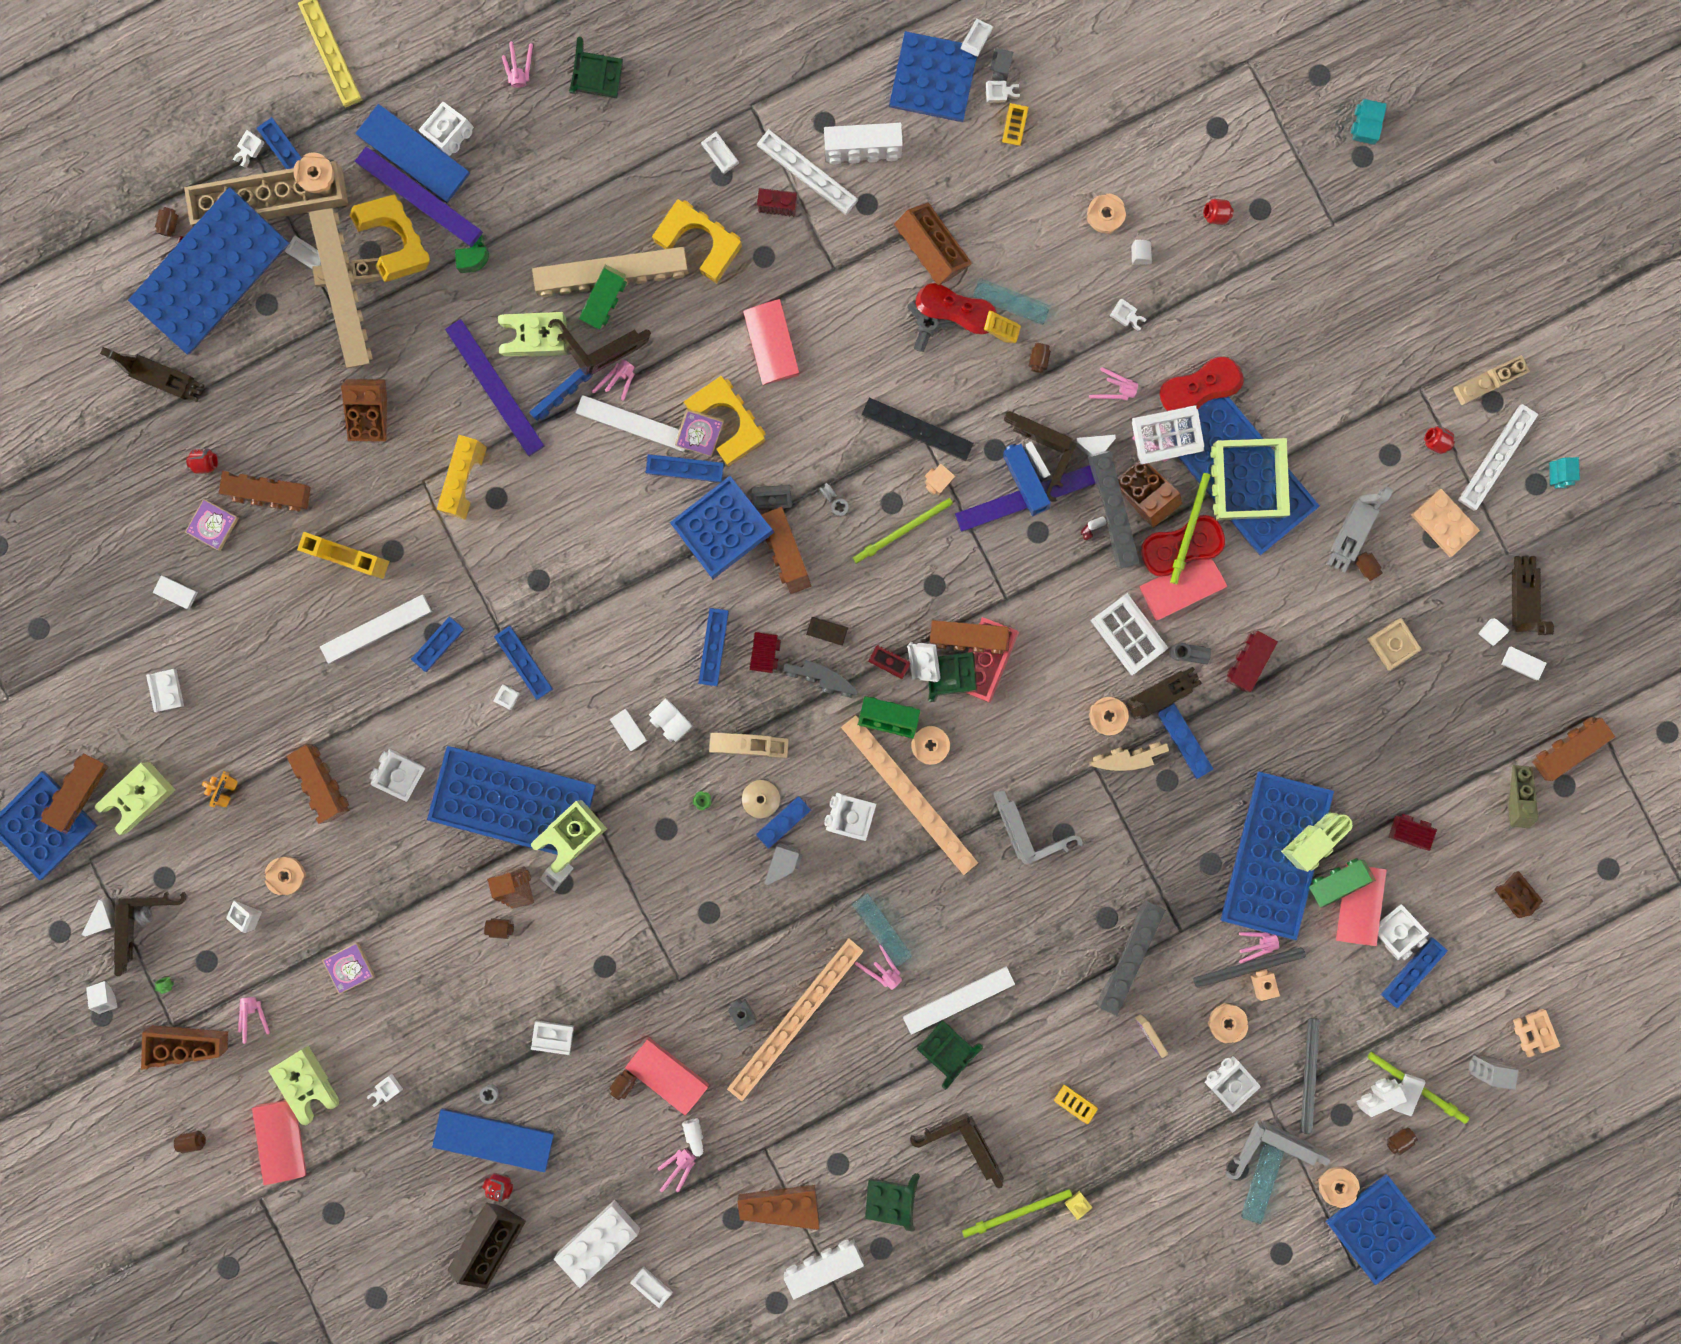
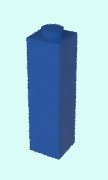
M1022 444L1008 446L1003 453V458L1032 517L1049 510L1051 503Z

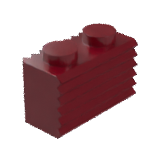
M759 188L757 199L759 213L789 215V217L796 215L797 192Z
M754 633L749 670L772 674L773 670H777L779 659L775 658L776 651H780L781 640L778 639V635Z
M879 645L875 647L868 660L869 663L900 679H903L911 664L910 661L907 662L903 657L900 658L896 654L893 655V652L890 653L889 650L886 651V648L883 649Z
M1402 814L1401 817L1395 816L1388 838L1423 850H1431L1437 829L1431 827L1432 823L1423 820L1417 823L1413 821L1414 817Z

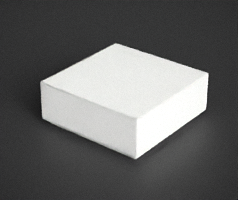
M502 684L494 702L512 710L520 693Z

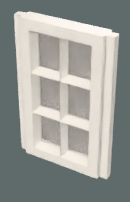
M1196 405L1132 418L1140 464L1204 451L1202 430Z
M1128 593L1090 620L1131 676L1168 649L1167 645Z

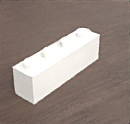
M844 1240L834 1249H825L821 1252V1255L815 1258L811 1256L798 1266L792 1265L788 1267L786 1272H784V1280L794 1300L863 1267L864 1260L855 1240Z

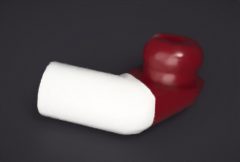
M1103 516L1089 521L1081 530L1084 540L1093 538L1091 531L1106 525V520Z

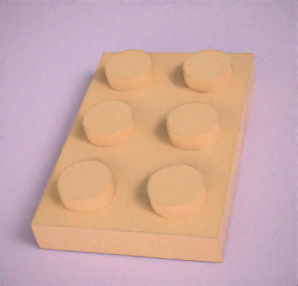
M1438 489L1411 514L1449 557L1458 552L1480 531L1442 489Z

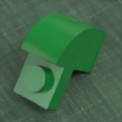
M483 235L479 237L472 248L455 249L456 268L460 273L476 272L486 265L489 259V251L486 247H481L484 246Z

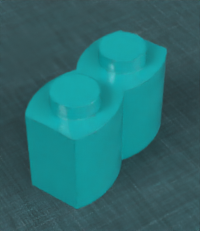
M1363 99L1360 104H1357L1354 113L1357 118L1351 128L1354 141L1373 145L1379 141L1386 112V103Z
M1565 457L1549 462L1550 486H1555V489L1575 486V482L1580 481L1579 457Z

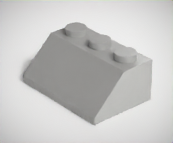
M779 842L764 884L769 885L793 873L794 868L798 869L803 856L799 854L801 849Z

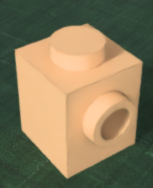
M940 464L935 470L932 468L925 475L927 478L925 481L927 486L925 488L934 495L936 493L939 496L955 476Z
M1264 969L1256 971L1255 975H1251L1257 999L1263 1001L1280 996L1274 973Z

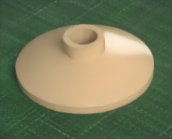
M757 780L750 783L744 789L742 804L749 815L755 818H766L774 814L778 809L780 794L771 782ZM758 796L764 797L763 803L757 801Z

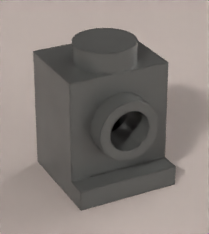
M995 48L990 70L993 71V80L1007 81L1014 52Z
M737 999L730 1004L731 1007L728 1011L739 1032L757 1021V1017L746 999L742 1001ZM743 1011L745 1016L739 1017L738 1012Z

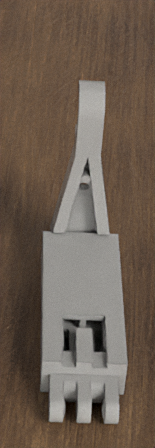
M1386 486L1384 490L1380 489L1378 494L1362 495L1358 500L1354 501L1330 550L1331 555L1327 565L1331 566L1334 560H1336L1334 568L1338 569L1342 563L1343 566L1340 571L1345 573L1350 562L1356 560L1380 511L1378 508L1389 500L1393 489Z
M996 791L994 793L997 807L1017 857L1022 859L1023 864L1032 863L1061 849L1067 853L1068 848L1066 844L1072 840H1076L1077 845L1082 846L1080 837L1069 836L1034 851L1015 802L1008 801L1004 791Z
M1262 1120V1122L1256 1121L1239 1158L1233 1157L1235 1164H1239L1236 1172L1231 1173L1229 1170L1225 1172L1230 1179H1238L1261 1141L1313 1166L1316 1161L1328 1165L1330 1160L1324 1150Z

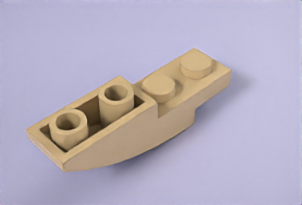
M379 258L351 260V263L346 264L347 271H352L354 283H351V286L383 280L376 267ZM322 265L312 266L315 287L326 286Z
M1520 355L1454 387L1453 390L1460 404L1463 405L1529 373L1530 370L1523 356Z
M710 733L709 752L787 758L789 739L760 735Z
M1158 741L1150 744L1149 749L1143 750L1139 748L1131 751L1132 755H1130L1128 749L1122 750V747L1111 750V754L1105 757L1104 754L1093 757L1094 761L1089 762L1092 767L1106 770H1135L1154 765L1151 757L1169 751L1166 743L1161 744Z

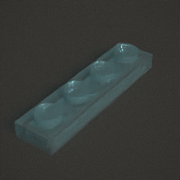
M981 278L973 294V298L986 300L993 306L1042 325L1051 306Z
M868 893L852 903L896 967L912 957L910 951Z
M1264 1143L1241 1214L1243 1219L1258 1224L1262 1223L1284 1151L1270 1144Z

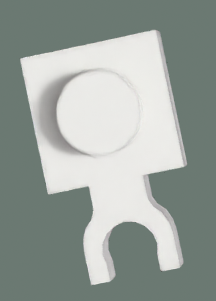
M987 81V102H1006L1007 97L1018 99L1020 94H1014L1012 89H1018L1019 84L1006 87V81Z
M246 130L237 145L241 151L235 155L233 160L239 162L243 157L241 166L247 168L250 156L256 158L265 142L251 131Z
M1123 299L1119 300L1110 315L1124 326H1128L1130 322L1137 331L1141 329L1137 325V320L1141 322L1147 320L1142 316H1136L1137 309Z
M393 1074L377 1084L375 1086L377 1091L368 1095L367 1098L376 1097L377 1101L373 1104V1107H375L383 1099L385 1102L389 1101L401 1092L403 1088Z

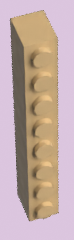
M332 208L309 212L346 368L369 365V360L373 358L370 348L366 349L364 342L368 340L366 329H361L360 325L363 317L361 310H357L355 304L359 302L356 290L352 291L351 283H354L352 271L348 272L346 264H349L347 252H343L341 246L345 242L343 233H338L337 225H340L338 213H333Z
M684 247L532 268L535 291L541 297H550L553 293L570 294L574 290H579L580 292L590 291V288L594 287L605 264L626 275V286L631 282L643 284L647 280L663 281L666 277L678 279L689 274Z

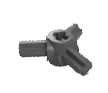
M916 300L911 301L907 306L917 319V331L919 334L914 349L919 352L925 351L929 338L933 337L935 332H939V328L957 325L956 322L951 320L935 319L922 314L916 307ZM928 321L932 322L929 328L925 327Z

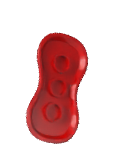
M927 284L919 290L916 296V307L922 314L935 319L951 320L975 334H988L989 332L984 330L988 312L993 311L997 313L995 307L990 302L983 299L963 297L942 284Z
M1226 356L1214 357L1206 362L1198 371L1190 375L1176 376L1168 379L1161 386L1159 396L1166 411L1195 405L1199 409L1209 400L1236 394L1243 386L1244 377L1240 367L1233 359Z
M1209 515L1198 516L1185 563L1192 560L1212 559L1223 551L1225 535L1221 525L1214 517ZM1188 523L1172 532L1153 533L1143 541L1141 545L1142 559L1152 574L1156 576H1169L1173 573L1174 560H1177Z

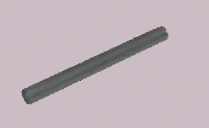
M1300 947L1193 978L1195 986L1200 988L1305 958L1306 954L1304 949Z
M1317 1018L1308 1019L1300 1130L1304 1134H1311L1313 1128L1320 1020Z

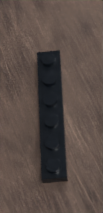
M870 397L861 416L963 461L967 460L974 444Z

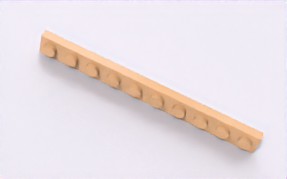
M855 715L841 728L961 873L965 875L978 864L976 859L869 730L858 725L859 718Z
M850 938L846 940L728 1086L727 1090L741 1101L745 1099L864 950Z

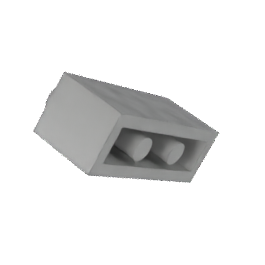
M1473 1055L1469 1063L1471 1075L1491 1086L1516 1090L1517 1069L1496 1058Z

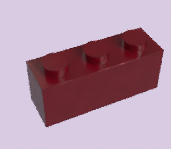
M1253 631V633L1248 634L1244 650L1241 649L1236 656L1237 663L1227 673L1228 679L1226 682L1246 693L1252 691L1278 641L1260 631Z

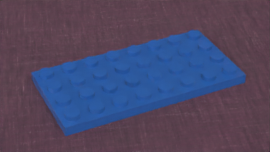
M228 187L128 301L182 351L190 355L287 248L290 242L237 192Z
M1229 397L1215 398L1207 401L1198 409L1204 451L1178 456V458L1200 484L1203 473L1211 475V467L1214 465V458H1211L1210 454L1213 443L1223 440L1264 438ZM1191 417L1184 419L1178 424L1179 430L1193 428ZM1194 432L1180 434L1181 445L1195 442ZM1176 435L1170 436L1171 442L1178 446ZM1270 446L1223 448L1226 512L1277 510L1274 450ZM1289 468L1290 516L1285 518L1230 520L1259 555H1262L1320 507ZM1211 475L1206 492L1215 502V496L1212 495V485L1215 484V481Z
M447 746L427 820L532 848L531 843L574 802L582 800L590 809L596 785ZM576 824V831H580V826ZM547 844L544 848L538 849L558 855L556 847L552 844Z
M1263 772L1257 773L1221 921L1297 940L1314 870L1307 872L1296 868L1281 851L1308 825L1314 826L1329 813L1334 791Z

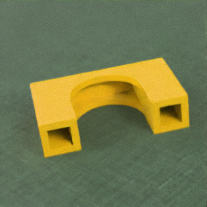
M395 194L352 207L349 216L358 232L384 226L397 232L403 241L404 248L402 250L379 257L376 267L384 282L426 270L430 262L429 254L427 251H424L419 235L414 232L412 222L404 213L403 205Z
M677 199L653 234V241L664 249H671L681 235L690 229H702L708 232L713 238V248L700 267V272L717 284L741 249V238L733 232L728 233L725 231V227L719 222L715 221L713 223L704 212H697L692 209L693 206L685 200L682 202Z
M720 376L683 402L687 409L703 414L721 406L729 407L740 417L738 432L731 439L716 448L721 458L729 467L766 441L764 438L766 433L760 425L758 427L753 422L755 417L751 411L744 409L742 406L744 401L740 395L737 394L735 396L731 389L734 387L728 378L724 380Z
M458 435L437 506V510L446 515L466 520L471 503L465 497L467 480L474 464L482 466L487 449L478 440Z
M303 532L297 549L298 551L384 579L390 562Z

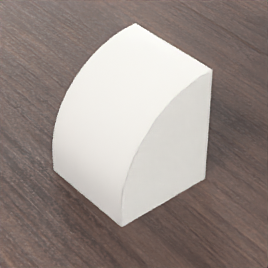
M1135 240L1131 246L1132 265L1151 264V242Z
M568 864L562 871L554 873L550 865L540 880L555 891L574 868Z
M104 981L87 987L90 1010L101 1014L117 1008L114 992L107 982Z

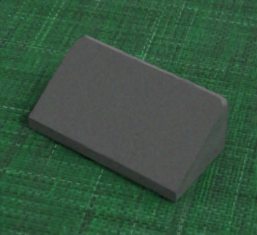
M790 485L752 488L753 505L757 510L777 509L780 507L792 508Z

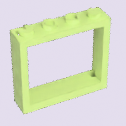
M1287 438L1223 440L1213 443L1210 454L1211 458H1214L1211 475L1215 481V484L1212 485V495L1215 496L1213 510L1216 520L1285 518L1290 516ZM1274 446L1277 510L1226 512L1223 448Z

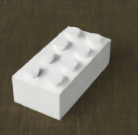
M901 123L824 127L826 163L830 162V164L836 165L844 161L859 163L861 160H868V162H877L879 159H887V161L898 160V158H901L903 146Z
M614 1200L561 1248L554 1260L575 1284L581 1288L638 1236L640 1227Z

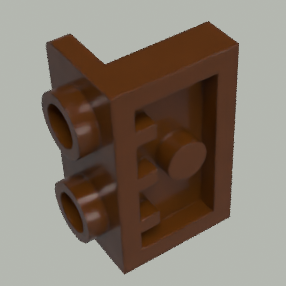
M1519 871L1514 872L1503 885L1496 886L1494 889L1517 918L1532 915L1543 902Z

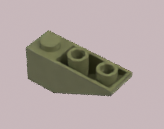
M1512 766L1508 808L1510 827L1530 829L1539 819L1533 767Z

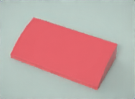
M780 299L745 310L744 315L762 384L765 385L799 376Z
M1212 559L1193 560L1185 564L1177 585L1170 583L1171 574L1169 576H1160L1139 586L1156 621L1227 587Z
M983 617L979 623L980 625L1007 627ZM1011 628L1009 650L1003 651V654L991 653L992 650L984 649V653L973 652L977 691L967 692L966 694L991 703L1019 632ZM969 648L968 653L972 652L973 648Z
M1369 867L1376 881L1342 898L1337 941L1377 946L1387 869Z
M648 1037L625 1067V1069L684 1115L690 1111L709 1086L706 1081L650 1037Z
M287 1101L258 1104L253 1107L252 1111L263 1185L306 1176L299 1121Z

